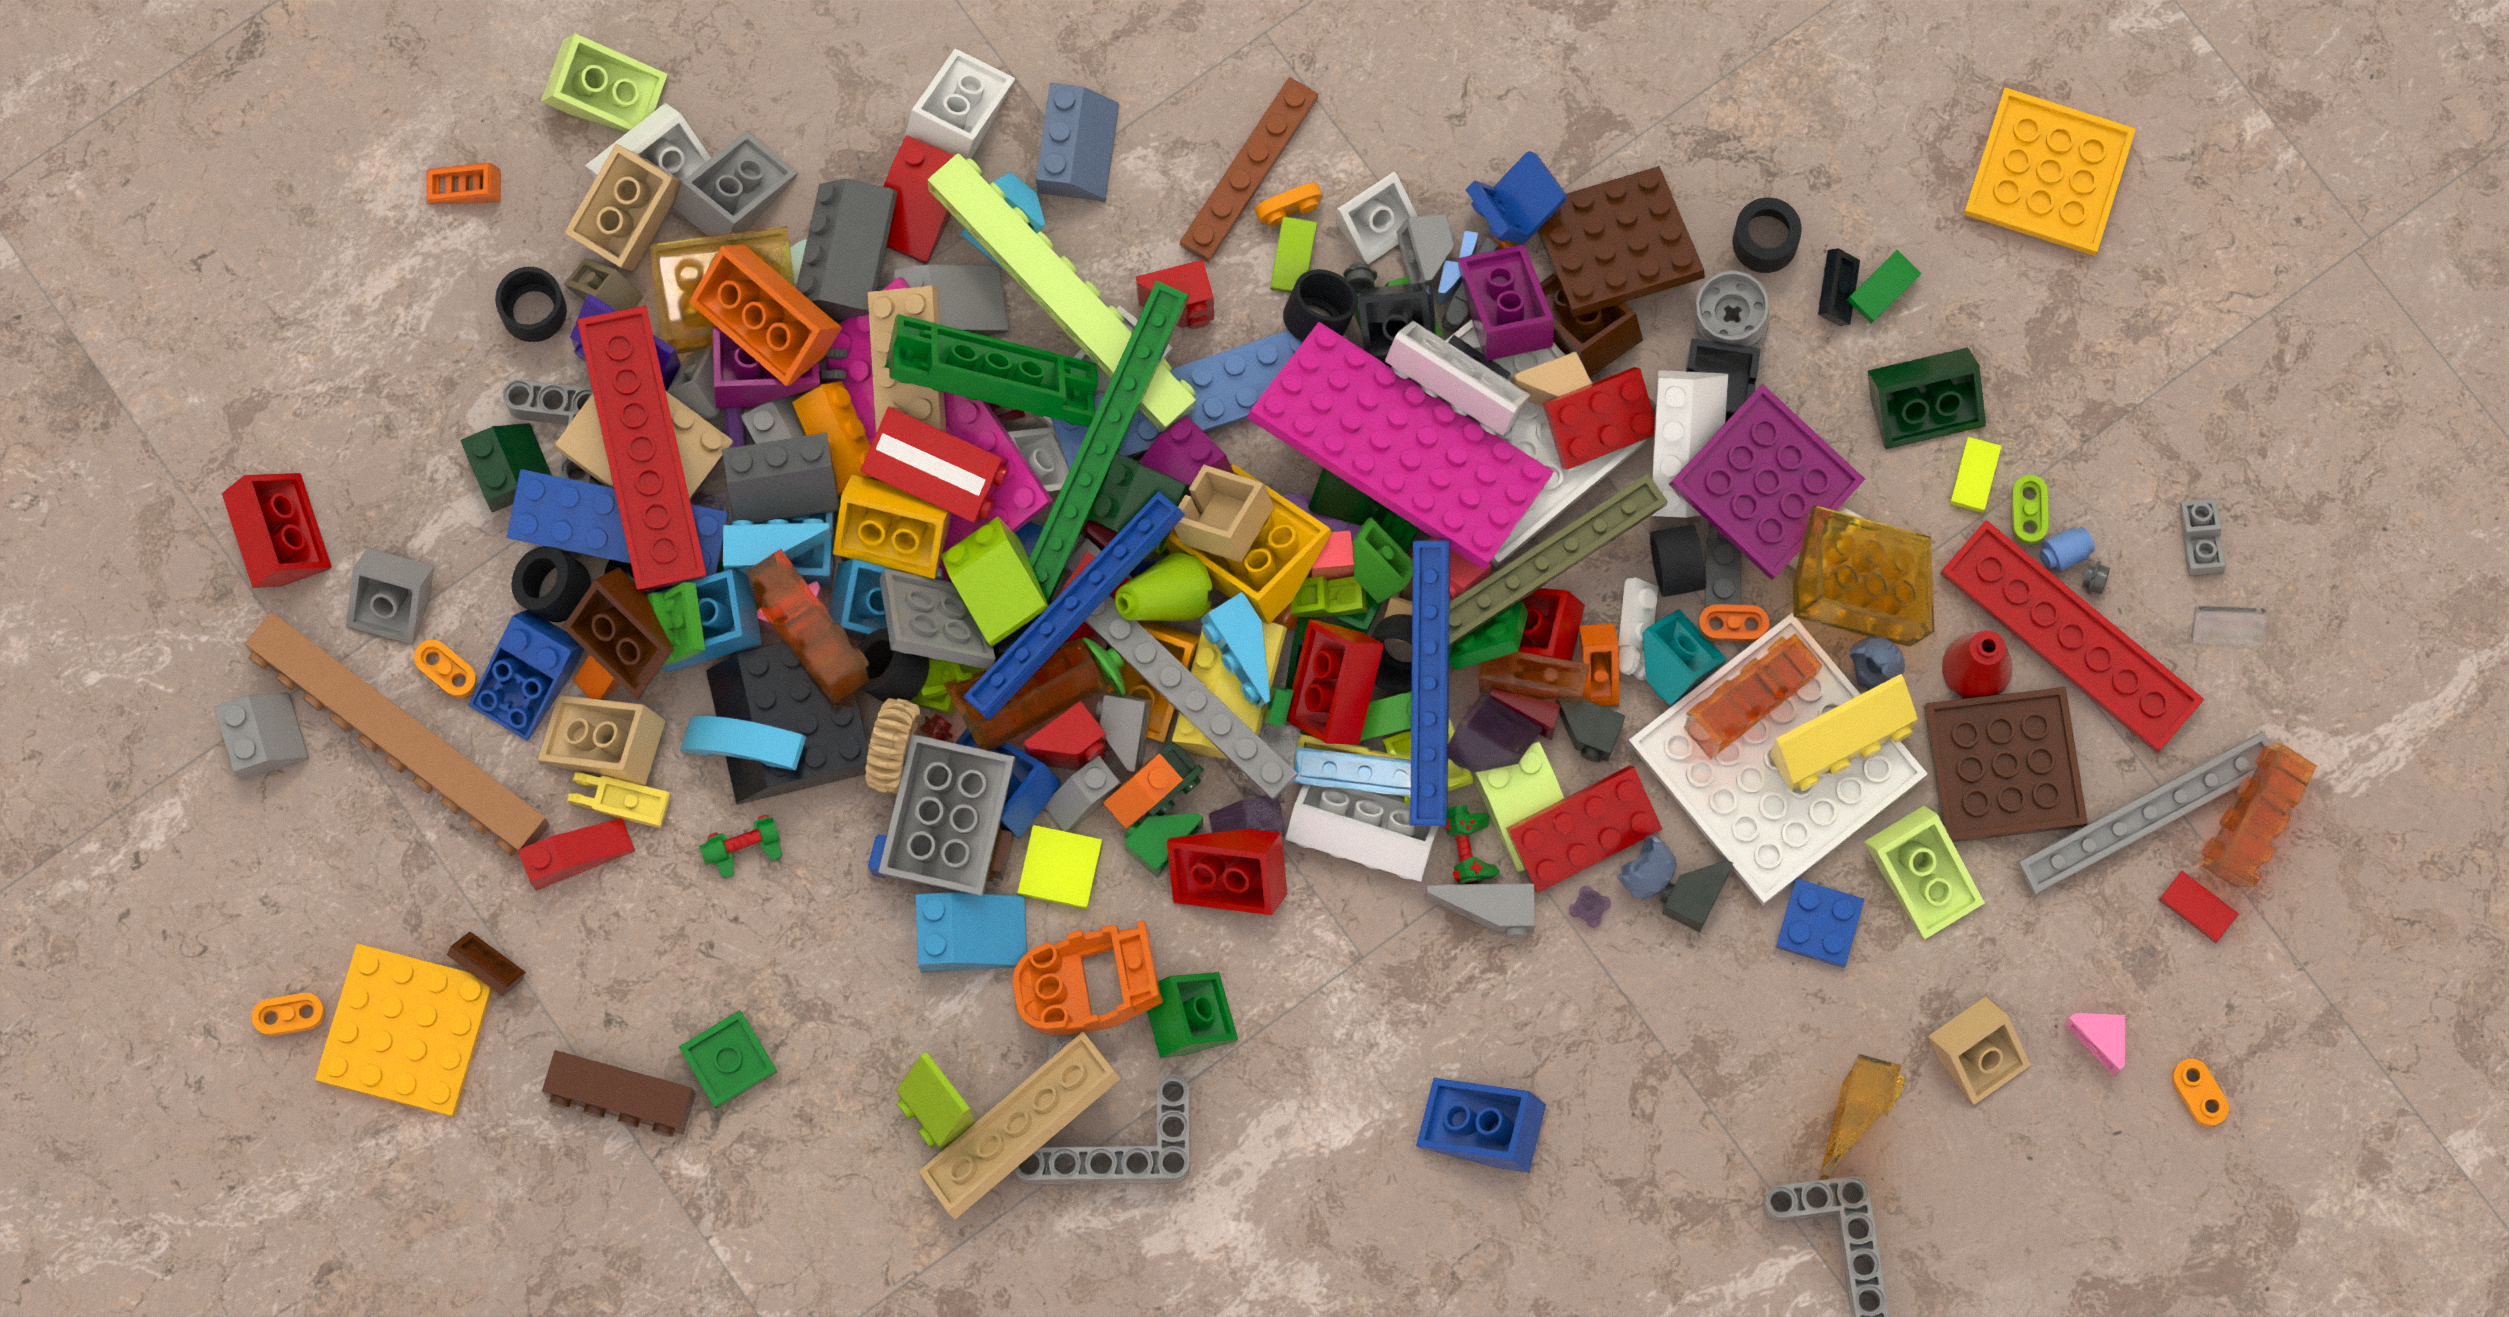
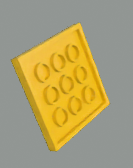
M2004 88L1963 215L2096 256L2136 128Z
M357 943L315 1080L319 1083L454 1118L493 989L470 972Z

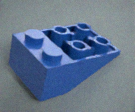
M528 609L511 617L468 706L528 741L571 677L584 648L568 632Z

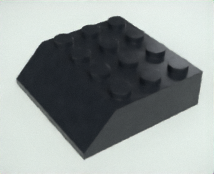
M840 629L737 653L706 670L717 717L769 725L799 733L806 737L796 770L771 767L760 761L726 756L737 805L866 774L865 767L869 746Z

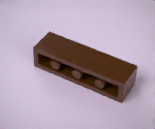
M554 1050L542 1089L544 1095L550 1098L549 1103L552 1105L570 1109L571 1104L584 1107L583 1113L598 1118H604L605 1113L619 1117L617 1122L630 1127L638 1128L639 1123L653 1126L652 1132L667 1137H673L674 1132L684 1135L696 1095L692 1087Z

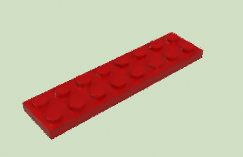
M647 306L577 319L636 590L647 591L707 577Z
M1987 520L1940 573L2157 754L2204 701L2203 697Z

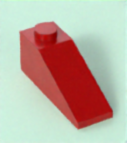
M619 818L548 837L518 849L530 883L535 890H539L635 852L623 819Z

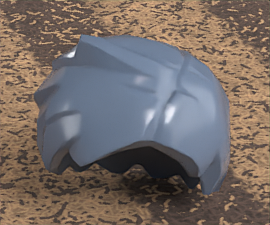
M1879 635L1869 636L1854 643L1850 648L1849 656L1855 663L1857 683L1860 686H1866L1868 691L1900 674L1903 675L1905 660L1899 648L1886 637Z
M1647 836V841L1644 842L1639 857L1621 866L1622 874L1617 875L1618 880L1622 882L1625 889L1631 892L1632 897L1651 898L1665 889L1674 877L1677 867L1676 858L1670 848L1656 836Z

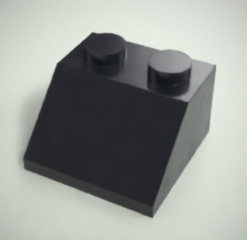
M1431 282L1363 288L1359 294L1358 304L1364 351L1383 363H1387L1385 359L1398 331L1412 321L1435 334V309Z

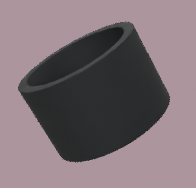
M1771 197L1759 198L1747 204L1737 218L1732 239L1733 249L1739 261L1747 268L1760 273L1776 272L1786 267L1794 258L1801 238L1802 226L1797 212L1788 203ZM1759 216L1774 217L1787 226L1789 235L1786 241L1778 247H1761L1749 235V221Z
M537 267L518 268L507 274L497 288L495 303L498 313L506 329L514 337L527 342H539L552 337L562 327L567 312L566 302L557 281L547 271ZM538 291L546 294L552 300L554 308L542 321L534 324H520L516 322L513 309L516 301L523 294Z
M1323 269L1307 271L1297 279L1283 311L1284 323L1289 332L1302 342L1318 322L1343 336L1358 306L1357 293L1344 277L1335 272ZM1307 305L1319 306L1325 309L1332 317L1318 314Z
M1694 524L1652 531L1650 533L1651 554L1657 584L1662 597L1705 590V566L1699 537Z
M548 546L537 547L526 553L515 567L511 582L512 593L517 603L551 622L567 621L591 586L589 572L582 563L556 548ZM557 568V580L554 587L548 594L539 598L542 582L549 572Z
M1396 614L1384 618L1377 624L1371 637L1383 644L1385 639H1399L1412 645V616ZM1384 645L1374 684L1392 693L1412 691V662H1401L1389 655Z
M878 629L867 635L858 645L851 661V678L859 689L882 702H885L888 698L911 701L921 691L927 680L929 658L891 650L888 629ZM891 661L888 669L885 671L886 666Z

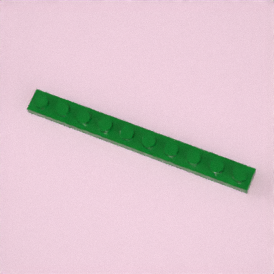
M1157 280L1029 558L1048 606L1089 519L1088 516L1113 458L1120 451L1190 297L1188 294Z

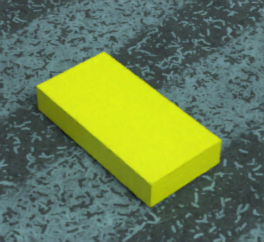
M1967 437L1950 500L1951 505L1984 513L2001 445Z

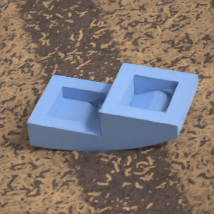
M1464 232L1459 258L1475 254L1478 233ZM1444 261L1437 303L1445 304L1462 283L1457 262Z

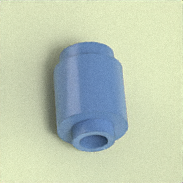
M2072 527L2043 541L2040 557L2047 569L2052 568L2055 572L2059 573L2088 559L2089 554L2095 551V545L2091 535L2084 527L2078 529Z

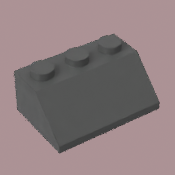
M827 432L722 449L734 521L748 520L753 522V524H762L774 519L787 520L839 511V500Z

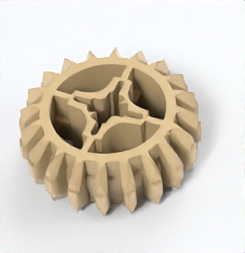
M888 698L881 706L873 732L871 733V741L866 758L865 778L869 788L886 794L898 793L911 735L920 736L921 714L918 705L910 703L908 700Z

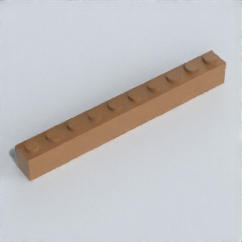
M272 611L244 643L251 652L248 658L263 670H266L269 666L279 673L276 679L292 691L297 687L306 694L303 699L317 711L324 707L333 714L330 720L345 732L352 728L360 734L357 740L373 753L377 748L387 755L385 761L398 772L402 773L406 769L415 777L412 782L427 794L434 790L442 796L439 802L455 815L460 810L470 817L467 823L482 835L488 831L497 838L495 844L508 855L512 856L514 852L519 854L518 849L536 843L550 826L542 814Z

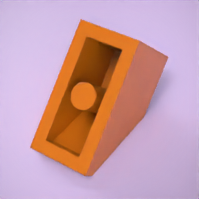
M1614 623L1579 625V653L1583 699L1600 706L1619 705V649Z
M1159 753L1151 758L1102 804L1127 829L1163 799L1183 779Z

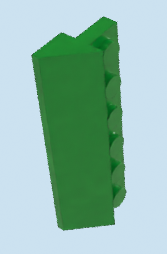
M900 314L896 315L885 368H889L891 379L905 384H915L931 388L937 392H948L964 396L970 400L997 404L1007 409L1013 408L1029 412L1039 417L1046 416L1062 420L1072 425L1090 427L1095 416L1094 393L1098 386L1097 363Z

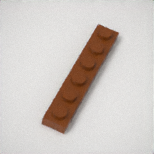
M1291 77L1287 79L1180 240L1181 247L1208 263L1211 261L1316 103L1318 93Z

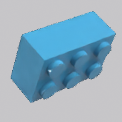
M729 569L691 581V583H696L705 650L682 661L664 666L661 669L670 673L762 644L750 577ZM672 588L665 589L656 593H665Z

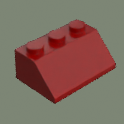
M301 473L244 475L222 492L252 588L281 587L332 568Z
M1309 619L1292 686L1294 691L1286 721L1326 744L1359 745L1384 644L1363 632Z

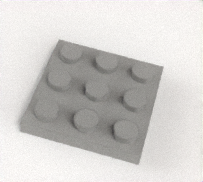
M884 568L880 577L891 650L965 664L970 667L991 668L995 661L993 646L991 647L986 641L953 582Z

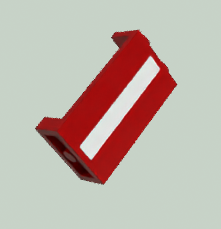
M888 406L860 471L973 523H981L983 518L988 519L995 505V500L992 499L997 486L1001 487L1004 484L1009 473V467H1006L1008 458L995 455L907 415L908 413L898 408Z

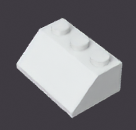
M665 103L585 166L595 179L614 145L617 143L683 181L709 161L711 157L681 113Z

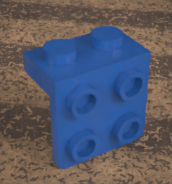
M1531 151L1526 152L1494 187L1474 180L1465 189L1473 200L1471 205L1474 210L1485 217L1490 223L1489 231L1500 241L1508 240L1519 245H1524L1561 207L1567 198L1566 193L1539 156Z

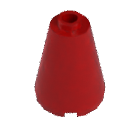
M1984 630L1957 638L1949 645L1942 659V674L1946 685L1951 691L1953 690L1960 695L1962 699L1999 695L2011 680L2013 670L2011 656L2003 638L1994 631Z

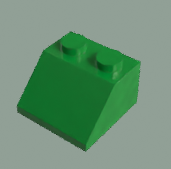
M1219 972L1169 976L1158 981L1163 1003L1148 1010L1147 1013L1160 1058L1185 1056L1238 1040Z

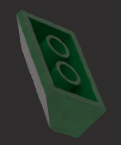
M1968 347L1867 371L1871 402L1885 449L1986 426L1980 365Z

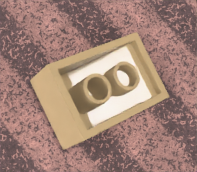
M558 695L538 761L600 778L603 775L646 786L666 720L642 704Z

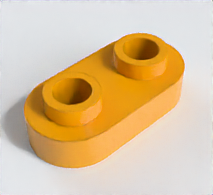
M1307 183L1264 200L1254 210L1261 224H1268L1270 227L1277 226L1282 223L1283 216L1287 217L1297 212L1306 214L1319 207L1318 202L1322 200L1323 195L1317 183Z
M426 640L418 645L414 653V662L422 674L453 698H466L474 692L477 686V676L469 664L438 640ZM432 655L440 657L439 662L435 665L428 664V659ZM464 677L466 681L463 686L456 687L454 686L455 679Z
M299 993L260 1001L254 1007L251 1019L254 1027L265 1036H279L315 1029L322 1023L325 1017V1007L322 1001L314 994ZM306 1007L313 1008L311 1017L302 1018L303 1009ZM271 1013H276L278 1015L276 1023L272 1025L267 1024V1016Z
M2197 1059L2181 1061L2172 1072L2174 1088L2198 1124L2204 1127L2219 1125L2229 1112V1104L2226 1097L2203 1062ZM2192 1070L2196 1072L2198 1080L2196 1082L2189 1081L2186 1077L2187 1071ZM2206 1102H2214L2217 1106V1111L2215 1113L2208 1112L2205 1108Z

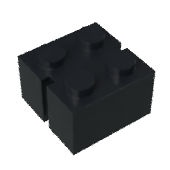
M1691 339L1685 372L1728 374L1726 423L1755 392L1761 349Z

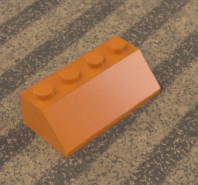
M745 244L721 246L688 301L785 386H790L827 354L842 329L839 324Z

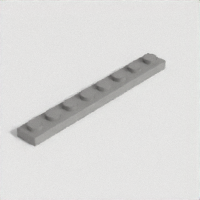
M1110 595L1084 621L1271 800L1274 801L1298 777V773L1143 626L1136 620L1123 618L1116 609L1115 600Z
M2260 732L2016 863L2032 894H2036L2279 765L2281 762L2266 733Z

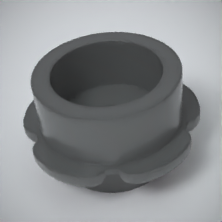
M1357 262L1350 265L1344 271L1343 276L1353 286L1356 293H1361L1363 288L1374 287L1377 272L1373 269L1371 270L1368 264Z
M2098 561L2095 567L2088 565L2082 584L2088 586V594L2092 592L2103 593L2110 568L2101 565V561Z

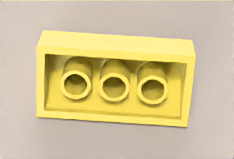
M1208 609L1206 614H1208L1214 609ZM1262 621L1270 692L1287 628L1273 622L1268 625ZM1201 631L1191 673L1259 736L1267 703L1258 709L1254 703L1251 704L1245 699L1240 689L1241 682L1235 673H1229L1223 665L1221 651L1216 644H1211L1206 639L1203 631ZM1179 712L1172 742L1193 755L1228 759Z
M1900 674L1776 738L1770 756L1789 790L1792 791L1800 787L1801 791L1807 790L1820 782L1819 776L1829 771L1833 775L1838 774L1851 766L1850 760L1860 755L1866 759L1882 750L1881 744L1890 739L1897 743L1913 733L1912 728H1914L1918 718L1905 679Z

